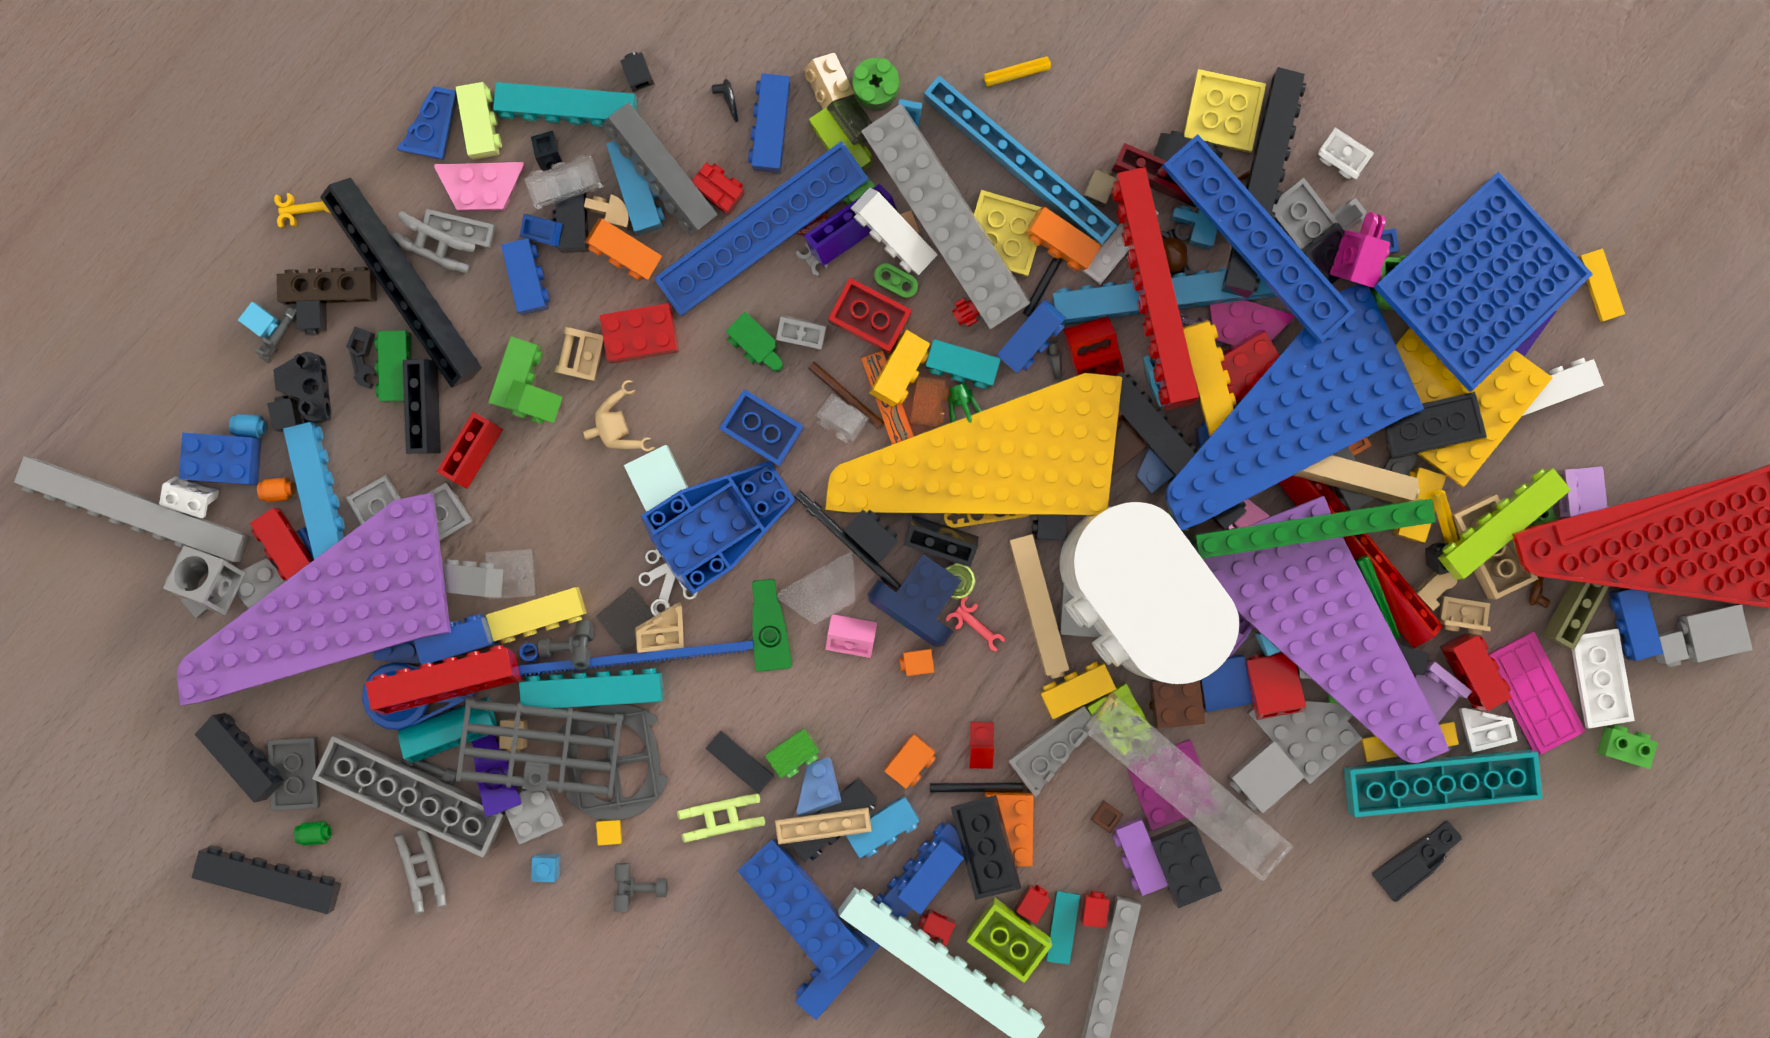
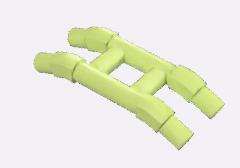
M759 794L739 796L677 811L679 820L704 814L707 828L682 834L683 842L686 843L710 836L764 826V817L748 818L739 821L736 807L759 803ZM727 809L730 823L716 826L713 812Z

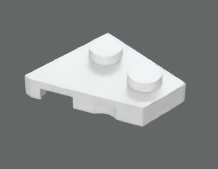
M1463 707L1459 708L1470 752L1473 753L1518 741L1512 718Z

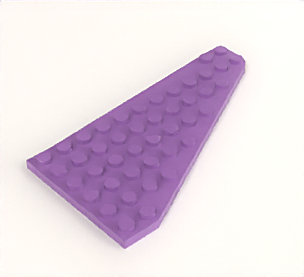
M428 493L392 501L185 656L177 669L180 705L187 706L208 702L235 692L416 639L451 633L434 495Z
M1320 496L1248 526L1329 514L1331 512L1325 496ZM1343 537L1203 558V561L1234 602L1237 612L1399 758L1411 763H1420L1450 751L1442 730Z

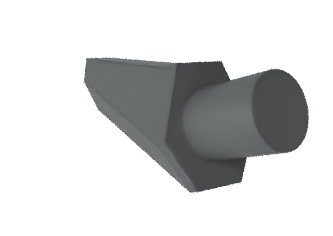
M1051 340L1049 341V350L1046 355L1055 378L1060 379L1062 377L1061 350L1058 349L1057 341Z

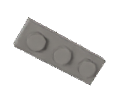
M426 209L423 221L424 224L450 236H455L477 246L491 249L496 228L493 224Z

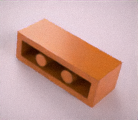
M1046 207L1037 210L1024 232L1029 236L1028 240L1037 246H1044L1048 249L1047 252L1057 259L1062 258L1067 262L1066 265L1070 269L1077 272L1088 269L1102 246Z
M602 218L597 220L585 241L589 245V251L598 256H601V254L606 255L610 258L608 260L610 264L619 269L621 266L630 270L628 275L638 281L641 278L648 280L662 255Z

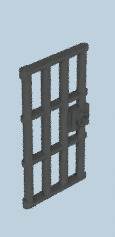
M467 696L465 699L466 709L456 782H461V780L504 784L509 788L513 785L522 786V789L546 791V789L558 790L557 793L569 791L607 795V798H612L622 721L624 720L623 714L614 713V715L573 711V708L562 710L522 705V702L509 704L476 700V697ZM471 709L516 714L514 728L469 723ZM521 714L567 719L565 734L519 729ZM571 721L616 725L615 738L609 739L570 734ZM467 732L513 737L511 752L466 747ZM523 738L564 743L562 757L516 752L517 739ZM568 744L613 748L612 761L602 762L567 758ZM464 756L509 761L508 775L463 771ZM514 762L526 763L524 777L513 776ZM549 765L561 767L559 781L548 780ZM565 767L610 772L609 785L564 781Z

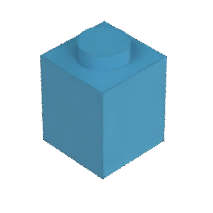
M537 853L532 857L531 881L556 882L560 876L561 854Z

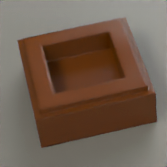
M1103 800L1090 820L1111 833L1123 816V813Z

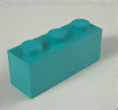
M933 339L925 368L929 369V373L939 377H942L943 374L950 375L953 381L965 383V380L974 382V387L987 390V387L992 388L1001 359Z

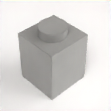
M1672 630L1658 634L1664 654L1655 656L1657 663L1673 667L1681 665V660L1689 659L1682 631Z

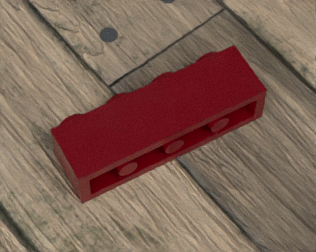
M1126 143L1123 144L1111 171L1121 173L1146 167L1150 188L1195 208L1197 207L1162 168L1163 164L1167 161Z

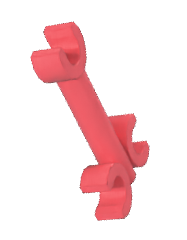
M969 597L962 598L960 606L954 613L948 614L945 620L948 622L952 617H957L958 624L955 626V629H959L964 620L988 641L990 649L997 651L998 649L993 645V640L999 638L1004 642L1005 638L1000 634H993L969 612L975 611L978 605L975 603L971 608H967L965 601Z

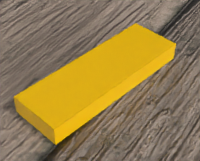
M1603 248L1579 256L1578 258L1593 274L1586 282L1600 322L1624 315L1625 312Z

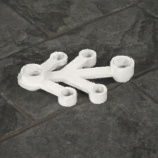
M657 549L649 550L645 555L646 561L650 564L657 563L660 557H662ZM652 552L657 555L655 561L649 560V554ZM666 563L650 572H643L639 575V583L643 586H649L653 580L666 574L660 597L651 605V612L654 616L661 613L657 610V606L660 603L665 605V610L670 608L668 600L675 576ZM645 574L650 577V581L647 584L642 581V577ZM680 583L686 599L691 600L697 596L698 592L692 597H688L686 594L687 589Z

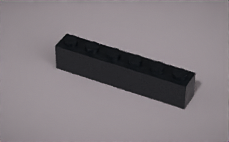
M212 845L199 850L191 877L196 880L324 914L334 911L341 883L336 882L335 878L322 875L320 878L313 876L312 872L308 870H290V866L286 864H268L266 859L258 857L253 859L245 858V854L232 851L227 853L223 852L221 847Z

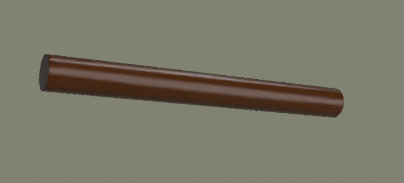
M813 362L808 369L872 425L877 429L881 427L884 422L818 364Z

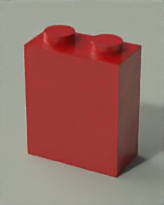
M1280 651L1264 658L1263 655H1255L1246 661L1251 698L1257 720L1304 711L1306 703L1297 667L1287 656Z

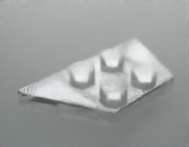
M848 552L777 592V599L813 624H817L855 602L853 552Z

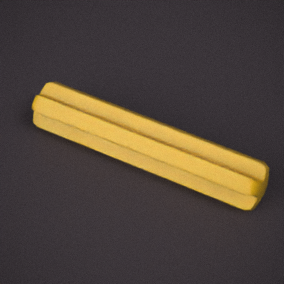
M1045 56L984 74V82L989 87L1043 72L1051 68V62L1049 57Z
M1436 489V491L1432 492L1431 496L1445 543H1456L1459 537L1444 490Z

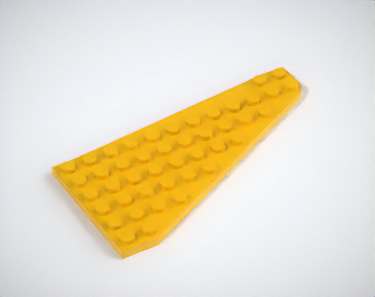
M1083 373L971 415V423L968 422L966 417L842 463L829 476L825 510L860 513L862 510L868 512L870 509L873 513L1099 515L1108 509L1122 377Z

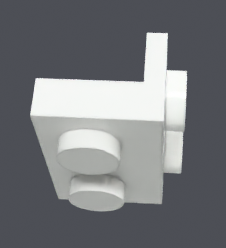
M1336 127L1318 151V155L1321 156L1319 159L1330 167L1332 164L1340 169L1339 173L1348 179H1351V177L1357 179L1374 154V152Z

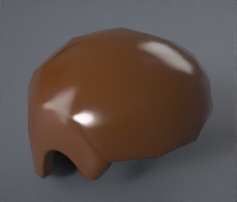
M1168 237L1162 239L1170 274L1174 275L1182 272L1188 261L1187 246L1177 238Z

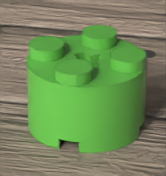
M870 58L855 68L853 91L858 103L870 110L879 111L891 106L899 92V75L896 68L887 59ZM877 81V83H880L879 87L875 88L872 82Z

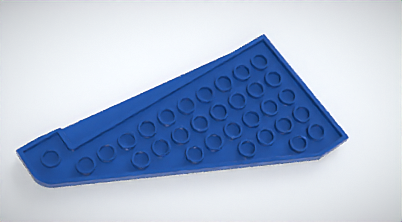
M1358 284L1340 291L1339 293L1356 312L1320 344L1304 327L1169 483L1165 492V501L1173 520L1181 531L1199 525L1384 427L1424 410L1369 286Z

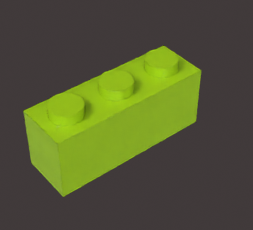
M830 104L809 119L810 126L827 150H830L842 141L863 171L871 166L870 158H872V154L865 145L861 147L857 141L859 135L852 126L848 128L844 122L846 116L839 107L835 109L833 104Z

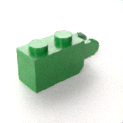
M744 312L726 330V333L729 335L727 340L736 349L740 346L746 352L743 356L753 365L756 362L760 366L765 363L774 372H780L784 365L781 358L774 353L777 350L775 340L754 319Z

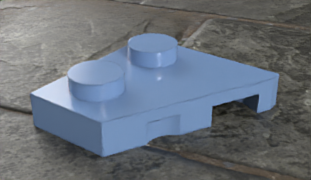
M829 757L807 766L797 807L798 816H806L842 802L832 760Z

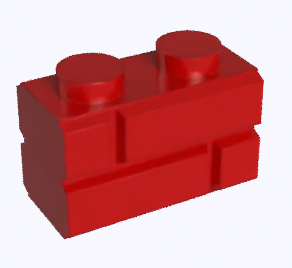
M706 162L692 182L705 199L726 215H730L745 194L744 190L741 189L743 185L734 177L730 180L723 175L725 171L714 163L711 166Z

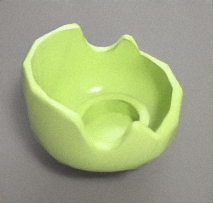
M955 563L945 568L962 580L951 598L962 599L967 597L973 591L976 584L972 570L960 563Z

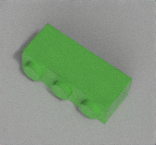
M512 336L510 337L488 403L513 411V409L504 407L512 381L516 380L533 385L535 380L533 371L535 365L540 364L543 355L540 352V346Z

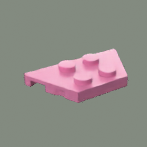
M525 163L434 164V168L458 211H497L506 209L509 197L517 186L516 182L521 172L525 169Z

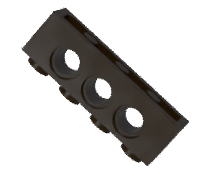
M355 267L354 271H345V268H331V272H322V269H308V273H299V270L288 269L284 270V274H277V302L284 305H294L296 301L320 300L324 303L377 302L376 278L367 267ZM353 279L354 287L347 290V281ZM330 280L331 287L324 291L323 283ZM303 281H307V289L301 292L300 284Z

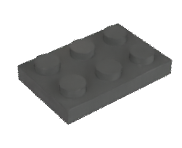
M317 737L268 740V762L279 770L280 776L285 780L270 796L271 811L319 808V782L312 779L318 767Z

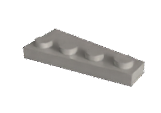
M1082 705L1074 709L1007 760L1036 798L1041 792L1042 787L1053 778L1057 769L1068 760L1072 751L1083 742L1097 723Z

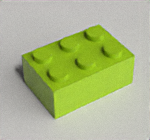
M995 897L967 934V942L1024 983L1052 947V939Z

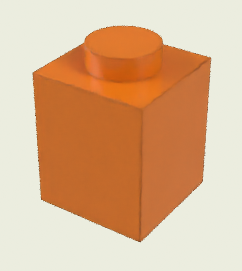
M931 648L903 652L904 657L899 658L901 672L906 671V676L934 673Z

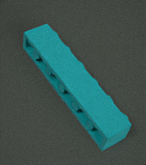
M496 82L493 110L497 115H500V118L506 120H513L514 117H523V120L536 122L537 119H546L548 123L558 124L561 120L569 121L571 125L581 126L585 122L592 123V126L603 127L604 121L628 102L637 112L638 99L632 93Z
M656 668L642 669L640 674H633V670H620L619 675H610V671L596 672V676L587 677L586 673H573L572 678H563V674L549 675V679L540 680V676H526V681L519 682L520 702H522V705L566 708L661 702L664 700L662 672H656Z

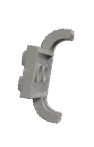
M1304 178L1280 195L1277 205L1274 204L1272 211L1276 213L1274 220L1301 250L1335 222L1339 223L1343 230H1350L1355 225L1363 222L1366 215V210L1356 197L1331 213Z

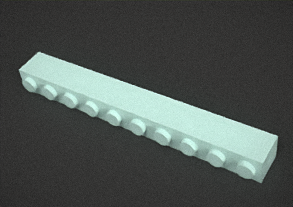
M854 887L838 909L839 916L1011 1038H1037L1045 1028L1041 1020L1042 1016L1032 1008L1027 1010L1022 1006L1024 1003L1016 996L1012 995L1010 998L1004 993V988L996 982L991 984L985 980L986 976L977 969L974 971L969 969L967 962L957 955L955 958L948 954L949 950L939 942L935 945L929 940L930 936L921 929L916 931L911 928V923L903 916H899V918L894 916L889 906L883 902L878 904L873 901L874 897L864 889L859 891Z

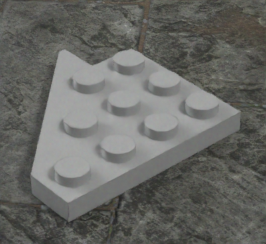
M1305 701L1306 708L1303 712L1260 720L1256 719L1254 707L1247 712L1270 740L1275 741L1305 776L1304 779L1309 784L1362 739L1348 722L1352 715L1340 704Z

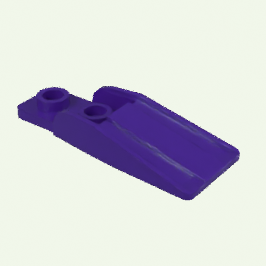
M488 735L472 741L474 748L504 751L499 749V743L495 735ZM474 757L476 772L508 775L509 761ZM477 782L486 817H491L521 804L517 786L511 785V788L504 784Z

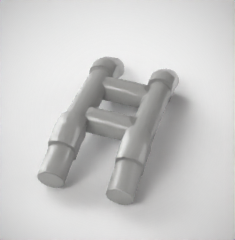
M403 211L398 214L397 218L407 227L418 231L415 242L398 232H394L392 238L401 248L440 264L446 269L467 274L469 264L445 257L448 246L473 253L476 244L443 233ZM427 235L439 240L436 252L424 247Z
M417 828L416 831L424 851L422 853L411 856L410 847L402 832L396 833L394 838L404 864L415 915H420L424 913V901L420 888L422 886L433 884L438 908L447 907L445 887L441 879L431 837L428 835V832ZM427 861L430 875L417 878L414 864Z

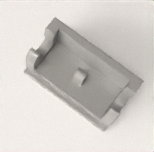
M782 315L776 340L822 350L828 324Z

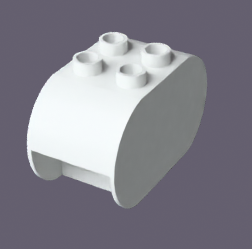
M1124 503L1108 507L1107 510L1099 515L1084 517L1068 533L1061 549L1059 566L1062 582L1065 583L1067 590L1073 598L1065 603L1064 606L1080 627L1086 625L1090 628L1094 625L1101 636L1094 640L1092 645L1108 665L1111 663L1116 667L1122 665L1125 669L1138 676L1170 684H1186L1209 676L1226 661L1235 646L1239 632V616L1236 606L1168 513L1148 503Z

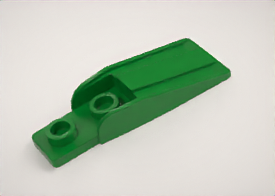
M775 579L754 580L752 582L754 598L752 622L755 670L759 672L791 668L792 660L786 623L781 603L777 599Z

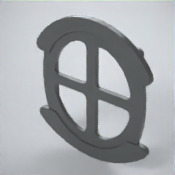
M628 704L599 705L582 711L614 715V713L623 714L624 720L622 723L632 728L640 736L645 745V751L625 756L617 755L613 786L614 799L612 801L601 800L593 794L569 791L566 793L567 799L583 813L598 819L622 820L638 815L658 799L668 780L666 775H660L658 748L650 725L657 723V716L645 709ZM571 721L570 734L585 736L591 728L601 726L604 738L613 739L611 724ZM566 723L557 733L565 734ZM568 744L567 758L577 759L579 745ZM606 748L607 757L605 759L595 761L611 762L613 748ZM646 761L648 763V773L643 786L633 797L625 798L622 795L619 766ZM566 767L569 782L583 783L580 773L588 769Z

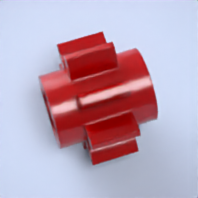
M963 297L954 303L957 308L952 310V313L960 326L966 323L970 327L978 322L976 316L980 313L972 300L966 301Z

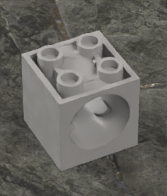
M183 546L181 552L177 555L176 563L171 573L166 578L163 589L189 603L226 615L246 573L223 559ZM208 572L206 581L197 588L202 576Z

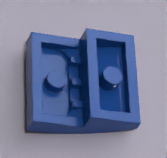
M1244 655L1228 657L1216 671L1200 680L1206 712L1252 704Z

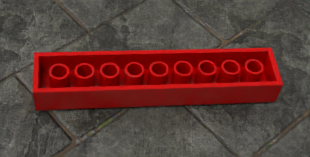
M1146 167L1117 173L1111 193L1113 201H1118L1116 214L1118 223L1123 224L1124 247L1128 246L1129 255H1127L1128 267L1134 270L1132 284L1134 291L1139 292V300L1137 301L1139 313L1144 314L1145 323H1142L1145 337L1149 336L1150 339L1148 353L1150 360L1154 359L1155 368L1153 369L1155 382H1159L1161 391H1158L1159 401L1161 405H1165L1166 411L1194 405L1199 398Z

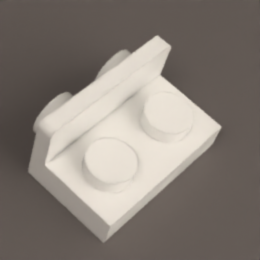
M175 476L163 483L159 505L195 517L204 518L208 504L218 499L219 490L189 480H181Z

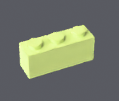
M483 82L457 86L456 93L468 156L472 160L500 155L499 148L502 147L500 135L496 134L495 125H498L495 111L491 109V103L494 102L491 88L488 89Z

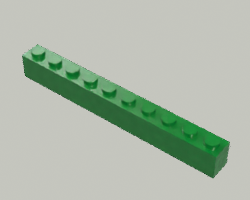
M1419 499L1199 533L1190 536L1192 546L1203 559L1429 524L1436 521L1432 499Z

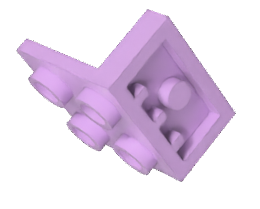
M1603 467L1556 471L1571 489L1559 500L1560 517H1570L1608 507Z
M1427 661L1424 675L1416 674L1414 676L1438 723L1459 697L1467 698L1472 692L1434 661Z

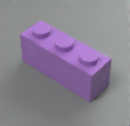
M1137 817L1115 826V834L1112 837L1117 848L1122 847L1124 855L1121 856L1125 869L1130 868L1133 877L1130 878L1134 891L1139 890L1141 895L1144 896L1169 886L1142 819Z

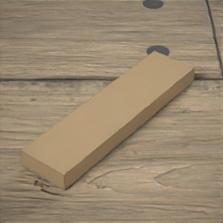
M869 807L775 820L778 844L872 832Z

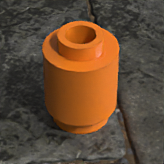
M288 477L264 479L263 482H259L257 485V494L261 501H287L295 494V486Z

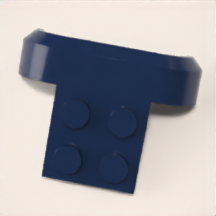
M923 554L897 593L877 579L868 592V599L875 607L934 647L945 646L954 631L937 621L936 618L962 580Z

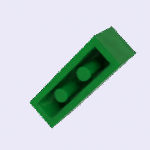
M406 330L378 331V337L374 341L375 350L378 351L375 372L379 375V384H376L375 387L376 397L383 403H404L403 360L412 359L411 333Z

